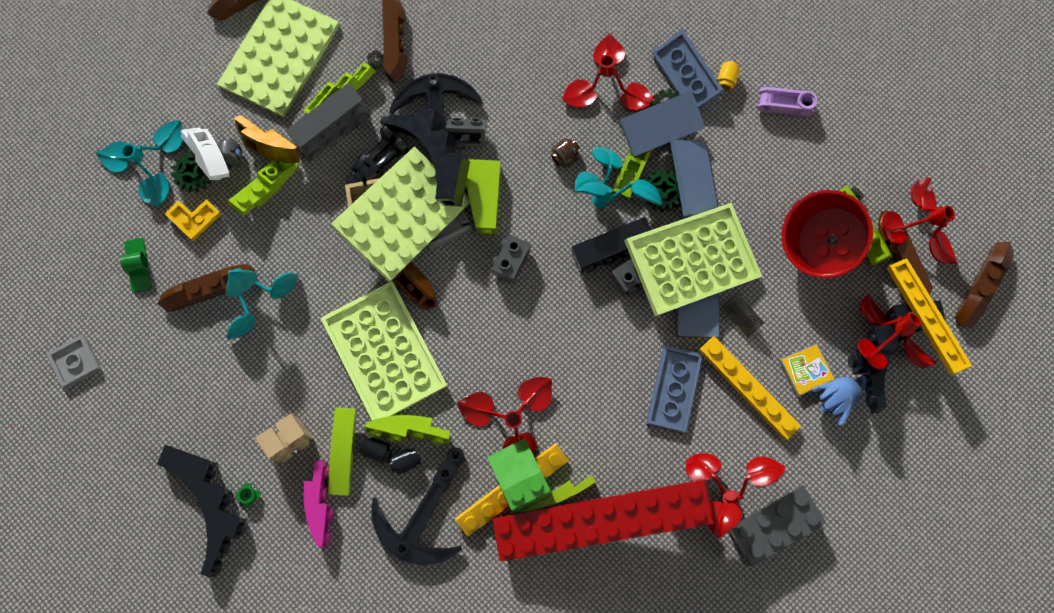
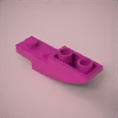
M315 460L313 482L304 481V508L308 527L318 547L327 548V543H330L331 531L328 530L329 522L333 520L331 505L323 504V500L327 498L325 481L329 478V466H327V462Z

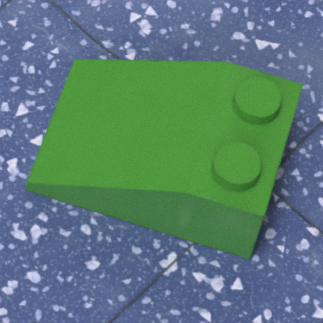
M525 439L487 457L514 514L553 495Z

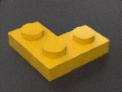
M207 199L193 212L178 200L165 213L193 242L222 215Z

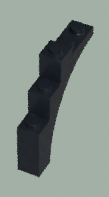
M427 107L425 109H417L416 116L411 114L406 116L394 114L381 116L380 124L382 126L385 125L392 132L414 137L427 148L436 171L437 186L435 199L443 206L462 207L470 161L464 154L454 152L456 139L448 130L441 129L443 117L437 110Z
M933 301L944 320H946L941 301ZM908 304L893 305L886 312V322L895 320L900 316L904 317L909 312H912ZM896 323L893 325L875 326L868 333L867 340L878 348L896 333ZM920 326L915 331L917 333L919 331H922L923 329ZM906 335L904 337L897 336L880 351L887 359V366L881 370L872 367L858 348H855L849 354L848 365L852 368L853 375H862L861 384L865 387L867 395L866 404L870 407L871 414L880 413L887 407L884 391L885 374L892 354L896 347L906 339Z
M165 445L157 465L173 472L183 480L199 502L206 522L207 532L206 556L201 575L215 577L222 568L223 562L221 560L224 553L226 554L230 548V538L239 539L244 534L247 526L245 524L246 518L224 511L225 507H228L231 502L232 496L230 494L232 491L209 483L210 479H213L216 474V462Z

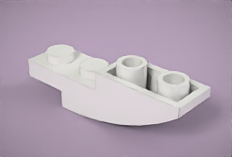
M199 127L181 130V138L193 151L195 162L210 180H220L224 177H229V171L219 147L207 129L201 130Z

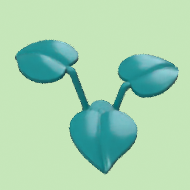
M174 120L161 126L153 136V142L158 145L157 147L142 145L136 147L131 143L116 141L97 151L96 155L108 170L115 173L125 171L129 166V161L138 165L149 177L140 183L138 188L139 196L144 202L157 207L166 200L170 184L164 174L157 173L152 176L140 163L144 158L142 150H160L162 148L167 153L177 151L184 142L181 138L182 123L180 120Z
M595 147L592 151V155L597 162L608 166L603 182L599 181L596 175L589 172H581L575 181V193L594 195L591 202L600 209L605 208L609 200L613 202L617 196L631 188V191L636 196L659 206L662 205V200L656 187L641 179L635 180L634 183H629L612 195V189L606 183L612 167L621 169L623 161L616 152L607 148Z
M241 268L228 271L226 294L229 297L239 296L245 315L237 317L231 323L226 335L227 340L237 339L246 335L256 324V318L249 316L250 313L242 293L248 291L255 284L266 292H271V299L282 298L296 285L298 273H284L273 281L271 288H267L257 282L258 276L254 271L242 270Z

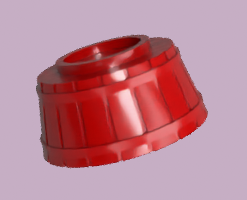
M821 190L810 193L797 201L784 219L781 230L783 250L786 252L788 260L794 264L793 266L812 277L836 278L846 275L857 268L870 251L873 241L871 217L865 206L858 199L845 192ZM830 235H834L835 238L839 239L838 242H835V246L827 243Z

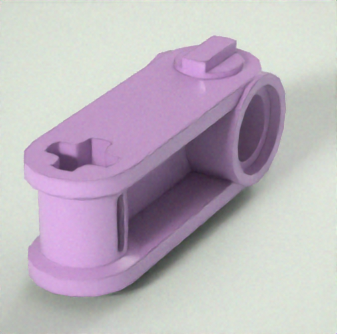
M764 87L759 89L760 103L757 105V110L766 113L810 117L814 114V108L818 100L817 96L810 91ZM802 102H807L810 106H805Z

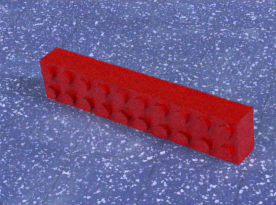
M701 479L493 518L499 562L712 525L715 524L707 480Z

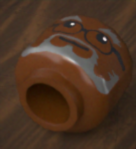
M563 138L552 147L551 158L557 166L568 167L579 158L578 150L580 146L575 140L571 141L568 138Z

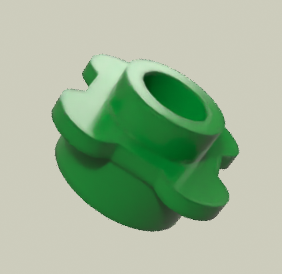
M245 483L239 492L235 494L236 500L244 503L245 508H251L253 502L261 496L260 491L252 488L251 483Z

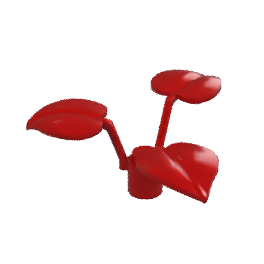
M609 33L599 42L593 53L595 63L600 66L593 85L591 86L584 79L572 81L567 86L562 96V101L576 108L592 105L597 99V94L593 89L596 88L600 75L604 77L615 75L622 92H624L620 96V103L626 110L639 111L650 107L651 105L648 103L653 100L651 92L640 83L632 82L627 86V89L624 88L615 65L620 64L624 60L625 50L614 36Z
M931 177L923 178L913 184L910 194L915 206L921 207L922 211L931 212L929 217L903 225L902 218L897 212H886L882 217L881 223L884 236L893 244H901L907 239L904 229L929 221L932 225L939 226L932 233L933 238L929 240L931 255L940 263L956 264L958 262L947 235L941 231L942 228L947 227L948 222L955 219V212L949 205L936 208V198L932 189Z
M870 294L862 299L860 311L869 323L874 326H886L896 323V333L878 348L867 339H861L858 342L860 353L867 358L872 367L881 370L887 366V359L880 351L899 335L902 337L907 336L903 342V346L906 348L904 352L914 365L925 369L938 363L910 340L912 335L916 333L915 330L921 326V321L917 315L909 312L904 317L900 316L895 320L886 322V315L874 303Z
M534 377L524 381L517 392L518 398L524 401L518 411L511 410L506 415L491 411L494 407V402L490 395L485 392L471 393L457 402L461 415L475 426L487 425L490 422V414L504 419L508 427L514 428L515 436H509L504 441L503 449L525 439L535 458L537 443L534 436L529 432H523L520 435L518 433V426L522 422L520 414L526 405L532 411H542L549 406L552 399V379L548 377Z
M699 453L686 460V473L691 481L705 479L708 482L713 477L721 491L723 503L719 501L711 502L715 524L708 525L711 532L718 539H721L740 523L742 518L740 500L744 499V492L748 481L751 479L752 485L759 488L770 486L785 473L786 468L783 464L764 456L752 459L746 466V471L749 475L745 477L740 494H738L734 490H724L716 475L722 469V464L716 456L708 453Z

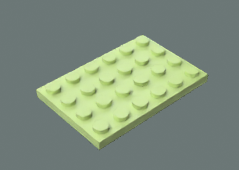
M268 0L218 81V87L285 118L340 26L339 22L293 0Z
M414 146L331 223L330 227L390 282L470 204V200L464 194L462 207L443 206L435 199L437 186L435 167Z
M732 203L625 240L655 317L762 277Z
M393 281L320 318L371 420L394 416L448 387Z

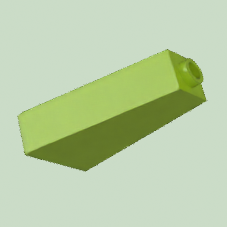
M468 159L470 165L466 187L476 231L482 236H492V234H497L501 162L496 160Z

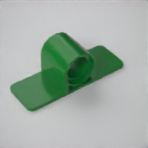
M144 239L128 240L124 243L126 255L121 256L120 262L123 271L129 275L131 291L137 293L151 289V281Z

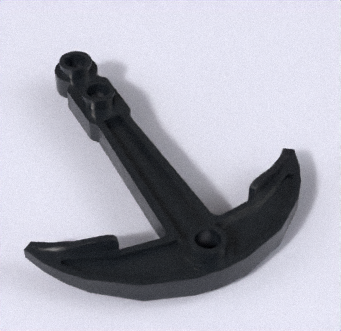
M431 73L418 77L405 85L395 96L389 113L394 114L400 108L412 103L415 97L427 95L428 107L436 109L443 117L441 129H445L444 93H457L458 97L471 100L480 106L483 104V101L470 84L457 76ZM431 80H437L435 84L430 83Z
M454 447L449 450L447 454L448 459L444 460L433 478L431 487L401 534H398L389 526L390 523L380 508L378 498H373L371 506L373 527L379 541L396 558L407 563L430 565L449 560L462 550L461 545L451 548L432 547L430 550L417 544L444 490L449 487L458 471V465L464 460V453L460 448ZM454 452L459 453L458 459L452 458ZM444 470L449 471V476L446 478L441 476ZM401 545L406 546V551L404 553L399 552V547Z

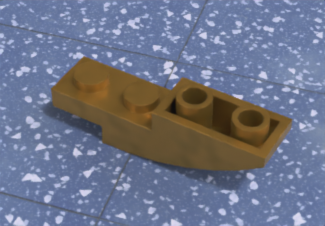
M241 115L234 119L238 134L242 136L246 148L269 159L287 163L300 162L297 145L289 142L282 134H278L272 129L265 132L262 128L259 129L251 120H247Z

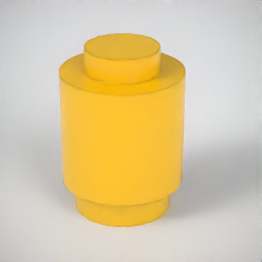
M727 61L722 64L717 79L724 91L727 92L732 91L736 86L741 70L734 61Z

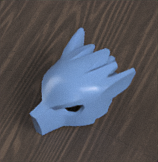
M861 376L855 379L842 377L811 388L812 393H820L818 398L822 400V406L819 411L821 413L831 411L833 412V417L840 416L837 424L842 426L861 397Z

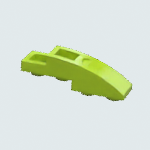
M273 160L257 173L255 180L228 200L229 205L242 216L246 215L254 207L259 209L284 185L299 166V163Z
M414 415L388 416L369 421L365 424V431L369 436L374 438L386 437L394 443L406 442L408 435H411V438L422 441L427 439L431 440V443L435 445H448L451 432L432 427V418Z

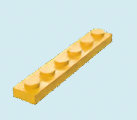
M908 259L889 265L887 268L889 274L912 312L920 319L922 329L950 376L972 367V364Z
M715 336L698 350L784 441L788 440L801 427Z
M556 443L535 458L545 479L569 461ZM500 485L455 518L467 537L509 506Z

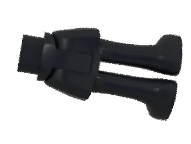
M383 125L380 129L381 140L366 155L361 154L352 168L353 171L350 172L351 175L346 181L349 184L363 182L364 186H366L368 180L381 178L384 175L382 170L399 155L407 154L410 151L409 147L400 138H396L388 127ZM392 145L391 149L375 163V159Z

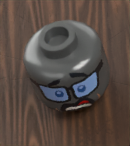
M233 139L220 141L217 146L227 168L231 169L238 166L241 162L242 147Z

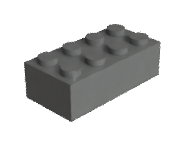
M347 83L288 128L286 132L308 161L318 158L326 148L332 147L339 138L348 135L357 124H362L369 116L363 99Z
M802 485L741 519L740 523L729 533L748 566H754L825 525L827 522L805 486Z

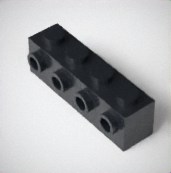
M643 217L571 246V253L580 273H590L595 271L597 266L602 264L607 266L614 263L615 259L619 257H630L625 240L652 229L646 217Z

